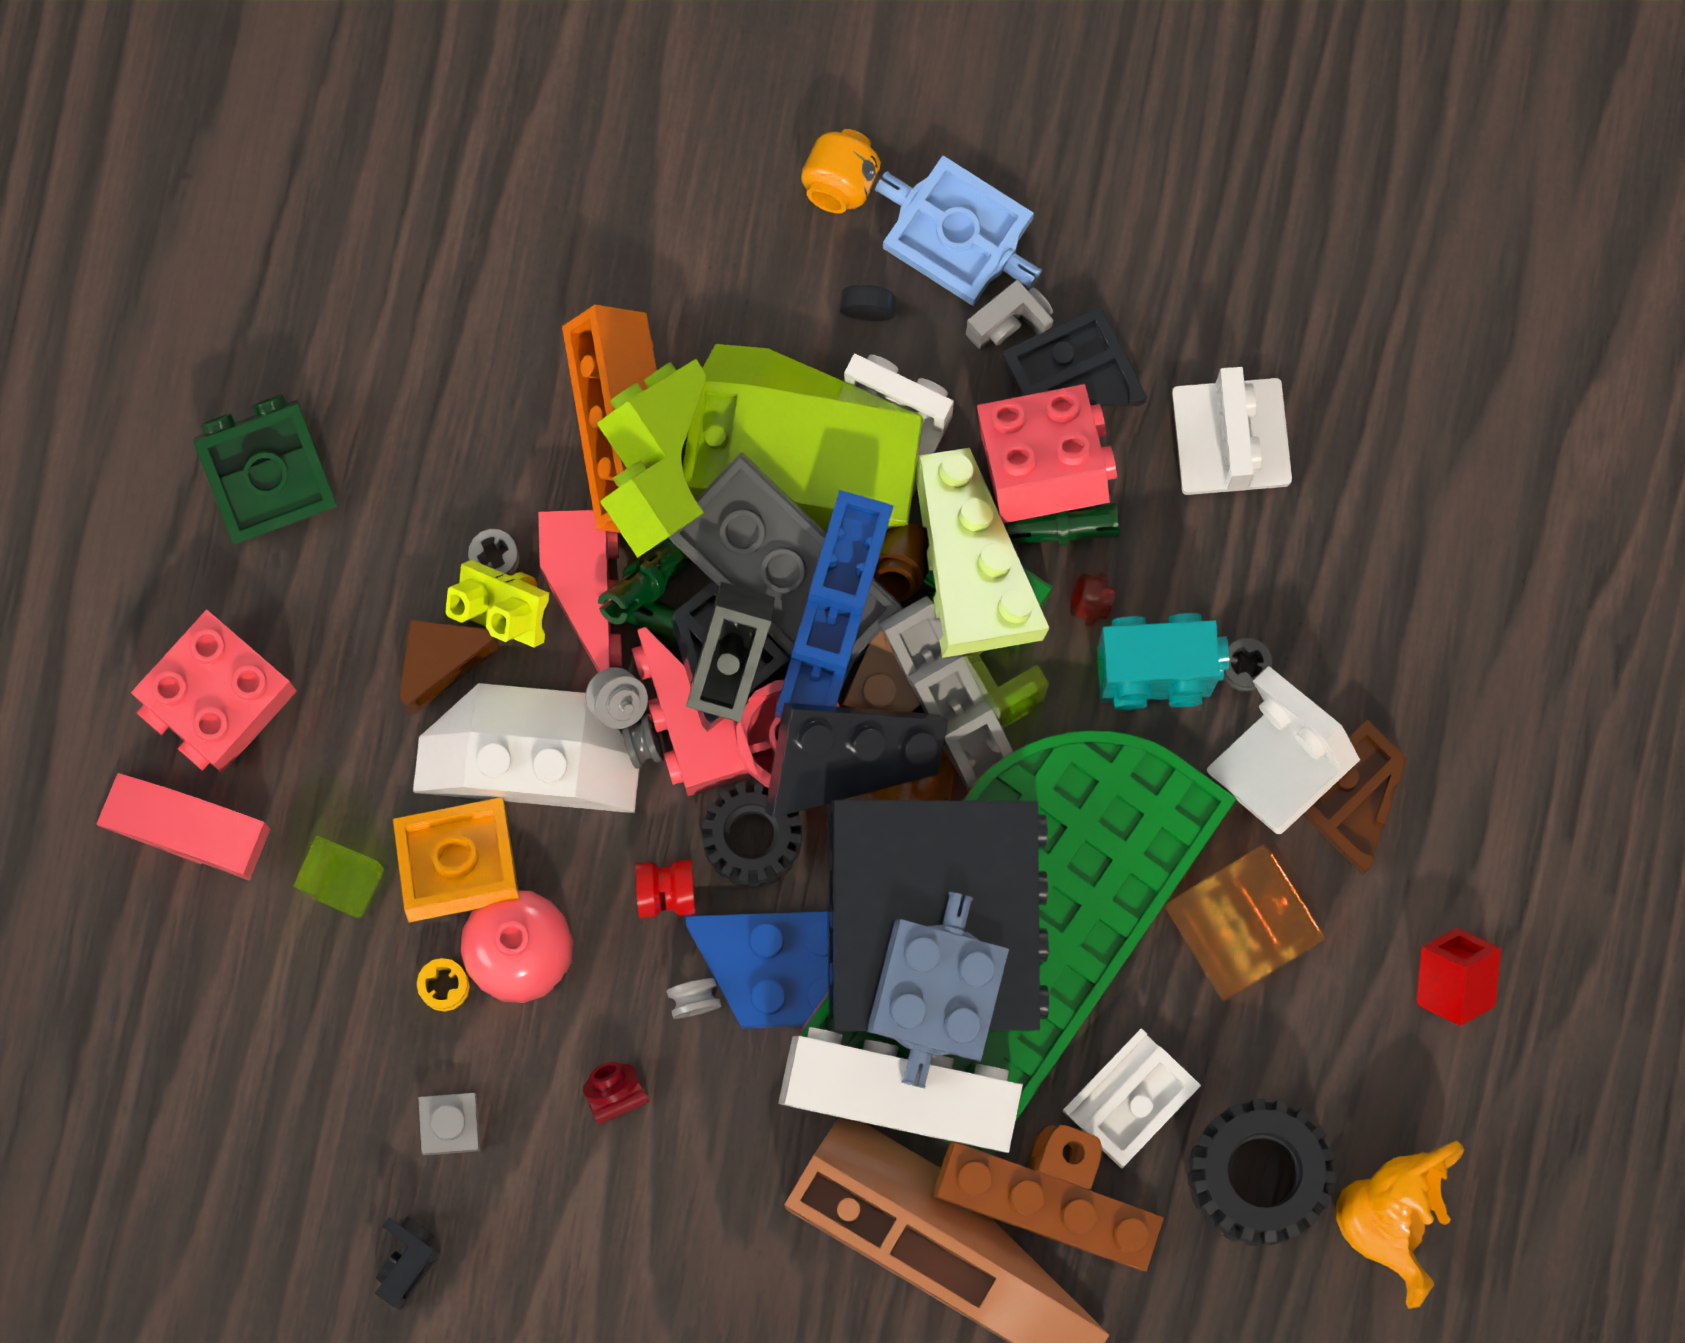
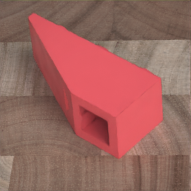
M593 510L538 512L540 568L545 581L598 673L610 667H622L621 634L611 633V622L605 619L599 610L604 605L598 604L599 596L620 581L610 580L609 559H619L620 556L619 533L596 530Z
M645 627L638 629L641 646L631 648L640 680L651 677L657 694V698L648 700L656 732L668 730L673 750L663 754L672 784L684 782L687 795L692 796L752 777L738 755L736 721L724 718L707 732L701 724L698 711L686 707L691 687L684 665Z

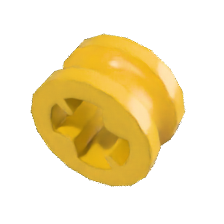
M440 958L430 961L424 965L417 979L419 995L434 1010L443 1012L454 1010L462 1005L468 997L470 988L468 976L462 967L453 960ZM439 971H451L449 977L452 980L458 977V989L449 990L448 999L438 1000L436 999L438 993L435 990L429 993V981L438 980Z

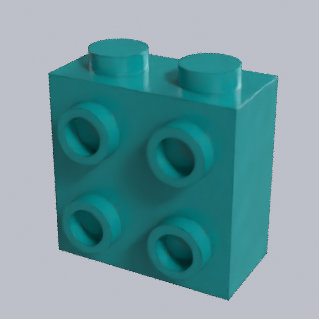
M1197 613L1172 615L1168 617V623L1146 624V618L1139 616L1121 617L1112 620V626L1103 627L1097 646L1100 703L1114 702V709L1121 711L1146 708L1147 700L1169 699V706L1192 707L1203 704L1202 697H1211L1217 682L1224 680V670L1229 669L1227 636L1217 637L1216 620L1202 621V615Z

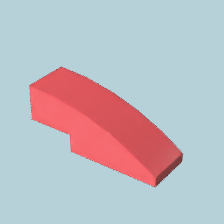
M117 773L96 824L99 827L195 863H203L249 881L270 832V828L263 821Z

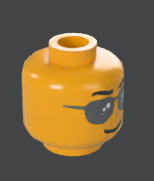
M844 129L841 133L828 132L816 140L802 169L801 180L812 203L828 212L843 213L848 209H856L864 204L879 174L881 162L876 152L871 148L870 140L862 133L851 129Z

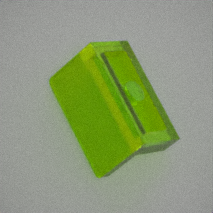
M977 652L965 655L964 660L985 702L993 709L1002 729L1044 704L1049 683L1038 665L998 687Z

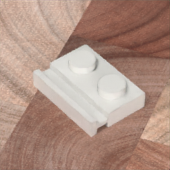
M1141 1028L1062 1112L1067 1117H1070L1083 1132L1098 1137L1101 1141L1102 1150L1122 1169L1201 1085L1162 1047L1158 1046L1148 1037L1147 1033Z

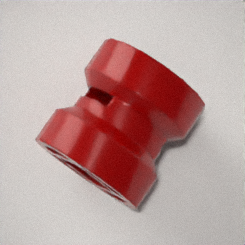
M692 859L675 860L670 866L658 867L654 862L636 863V893L639 919L656 918L663 911H673L678 916L695 915Z

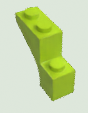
M697 359L678 370L675 369L671 362L643 380L648 387L644 391L638 383L625 389L609 401L615 410L597 423L627 468L613 478L618 489L603 498L600 503L637 558L704 514L687 485L681 459L682 448L706 381L705 372Z

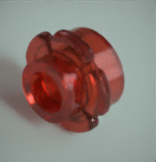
M1082 573L1073 589L1070 601L1071 616L1086 620V626L1094 625L1098 618L1106 619L1112 609L1115 589L1114 587L1107 586L1108 579L1104 573H1100L1099 576Z

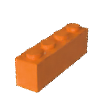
M593 305L563 325L562 330L596 530L621 533L600 501L618 489L613 478L627 468L597 423L615 410L609 402L612 398L635 383H638L643 391L646 390L648 387L643 380L656 372L657 369L647 313Z

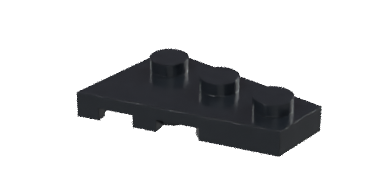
M784 703L765 812L772 818L828 804L834 800H843L938 775L948 720L940 714Z

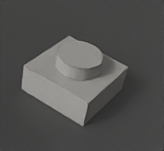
M476 1093L418 1097L421 1150L423 1155L480 1151Z

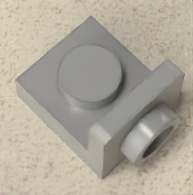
M1017 279L967 320L966 336L979 350H982L991 341L998 346L1008 340L1020 328L1019 318H1022L1038 335L1052 328L1053 319L1050 315L1053 313V309L1047 299L1036 288L1032 287L1030 290H1027Z

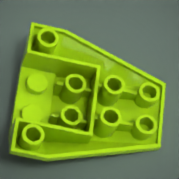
M715 344L703 366L706 381L688 430L683 461V473L695 500L743 452L825 532L828 530L839 490L894 505L887 529L908 525L923 425L922 415L769 348Z

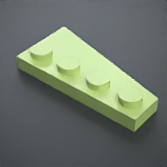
M964 448L920 455L917 461L915 477L923 527L927 528L929 547L927 549L929 570H933L936 593L933 600L936 618H940L943 635L940 639L942 658L1043 641L1049 630L1048 623L971 449Z

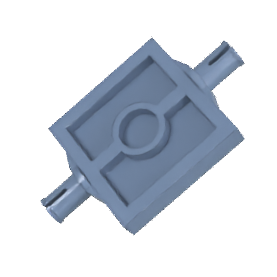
M949 892L942 925L924 926L902 919H895L867 1032L893 1038L905 1048L910 1049L901 1083L925 1089L933 1055L952 1054L975 1061H981L1009 949L979 941L969 932L964 931L971 901H973V898L970 896Z

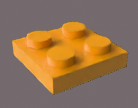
M503 797L393 819L404 910L408 922L484 908L493 903L519 899L507 811Z

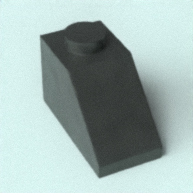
M721 582L686 707L741 722L771 624L775 597Z

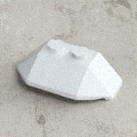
M478 683L419 736L413 792L486 800L503 797V800L507 802L635 813L639 769H635L630 760L621 732L618 729L605 726L590 712L586 704V693Z

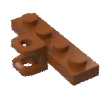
M1046 1125L1038 1132L1031 1146L1025 1167L963 1144L950 1142L932 1197L1144 1272H1147L1164 1219L1162 1216L1087 1190L1092 1188L1102 1153L1101 1141L1094 1135L1066 1125ZM1065 1145H1067L1069 1148V1157L1067 1160H1065L1063 1157V1148Z

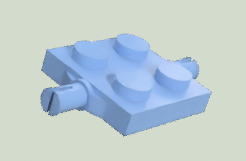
M942 156L930 175L916 184L914 188L894 177L888 171L883 174L882 180H879L875 191L901 206L897 223L883 241V249L967 303L974 306L988 284L1000 276L1002 272L1007 273L1016 280L1018 279L1028 289L1038 279L1042 269L1016 254L1018 240L1033 220L1034 213L947 157Z

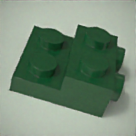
M283 394L265 399L252 406L256 415L237 422L234 421L231 413L216 417L202 423L200 426L204 434L194 437V446L233 545L337 507V502L298 399L287 403Z

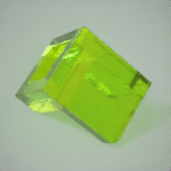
M316 835L293 887L301 895L353 917L362 918L384 868L377 860Z

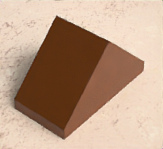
M410 620L399 698L411 716L499 650L495 637L490 636L488 629Z

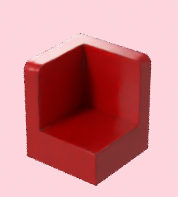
M1457 927L1421 946L1417 1004L1459 1026L1489 1011L1496 1004L1501 948Z

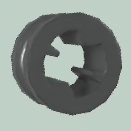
M1241 638L1234 641L1228 647L1229 669L1224 670V681L1233 689L1250 692L1257 689L1253 680L1268 666L1272 668V657L1268 648L1262 642L1253 638ZM1239 652L1246 658L1255 655L1260 663L1256 665L1254 670L1259 672V674L1253 678L1247 672L1237 675L1232 667H1235L1238 659L1233 656Z
M644 714L640 722L622 729L625 746L635 769L644 767V762L647 759H653L655 763L664 760L659 734L656 732L650 714Z

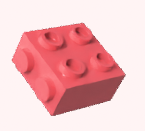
M1085 384L977 405L981 441L998 513L1003 523L1110 503L1108 480L1117 478L1114 455L1111 446L1101 447L1099 438L1106 436L1103 412L1100 404L1090 405Z
M206 609L131 693L143 705L136 713L160 735L169 727L184 740L177 749L193 764L203 771L210 763L223 774L297 691L286 677Z

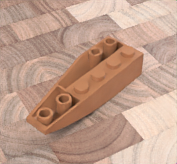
M838 1117L784 1204L786 1210L1009 1343L1106 1342L1109 1334L991 1217L932 1197L941 1170L940 1167L864 1122Z

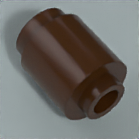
M908 522V525L894 527L886 531L873 578L898 602L909 599L920 589L923 583L928 562V534L921 527Z

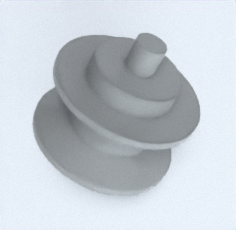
M610 667L600 671L591 679L586 689L585 698L588 709L609 728L624 729L632 726L643 716L647 707L648 695L644 685L629 671L620 667Z

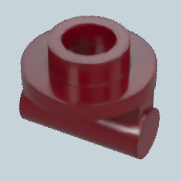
M618 1062L604 1063L590 1073L589 1079L583 1086V1093L586 1100L590 1103L589 1106L597 1125L649 1103L635 1068L629 1064H620Z

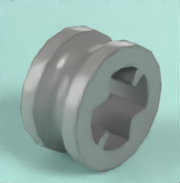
M488 529L480 532L473 538L469 546V560L480 563L486 557L483 549L485 546L495 543L497 550H499L501 545H504L508 549L502 555L505 564L495 570L509 576L515 574L519 566L520 555L515 541L508 533L499 529ZM489 562L487 566L493 568L491 562Z
M715 978L691 981L666 990L668 998H672L676 1002L675 1009L671 1011L673 1019L691 1017L722 1007L720 999L712 995V990L716 987Z

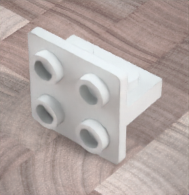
M1243 367L1220 369L1216 383L1174 387L1172 402L1183 494L1193 495L1277 488L1290 485L1292 474L1280 379L1244 381Z

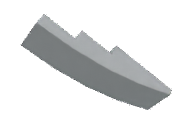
M926 596L878 623L924 713L940 714L948 720L943 748L968 791L985 770L1012 753L1013 750L993 709L985 702L964 657L956 655L942 658L940 639L943 635L940 618H936L934 603Z

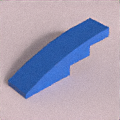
M839 490L776 707L775 717L782 718L784 703L823 706L837 705L894 505Z

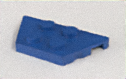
M827 911L686 916V927L741 1029L803 1027L828 992Z

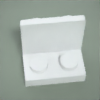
M1268 666L1253 680L1263 699L1259 708L1264 715L1207 768V772L1212 780L1233 795L1238 802L1276 834H1282L1355 766L1360 759L1342 725Z

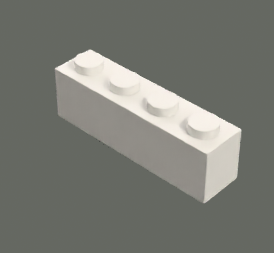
M809 1027L807 1037L792 1036L778 1104L1009 1153L1023 1085L1008 1082V1070L975 1064L974 1074L952 1069L953 1058L933 1055L925 1084L926 1088L923 1089L901 1083L908 1059L896 1057L898 1046L865 1039L863 1050L841 1045L843 1034Z

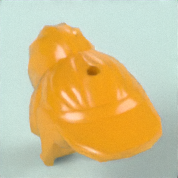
M1457 1140L1429 1153L1421 1152L1419 1154L1393 1158L1386 1162L1371 1179L1356 1180L1343 1188L1336 1202V1221L1344 1238L1352 1248L1364 1257L1391 1268L1403 1278L1407 1288L1406 1305L1409 1309L1420 1307L1434 1286V1281L1419 1264L1413 1252L1422 1242L1425 1224L1429 1225L1434 1220L1431 1210L1435 1212L1441 1224L1446 1225L1451 1220L1447 1215L1446 1205L1441 1195V1179L1447 1180V1169L1455 1164L1464 1152L1463 1145Z

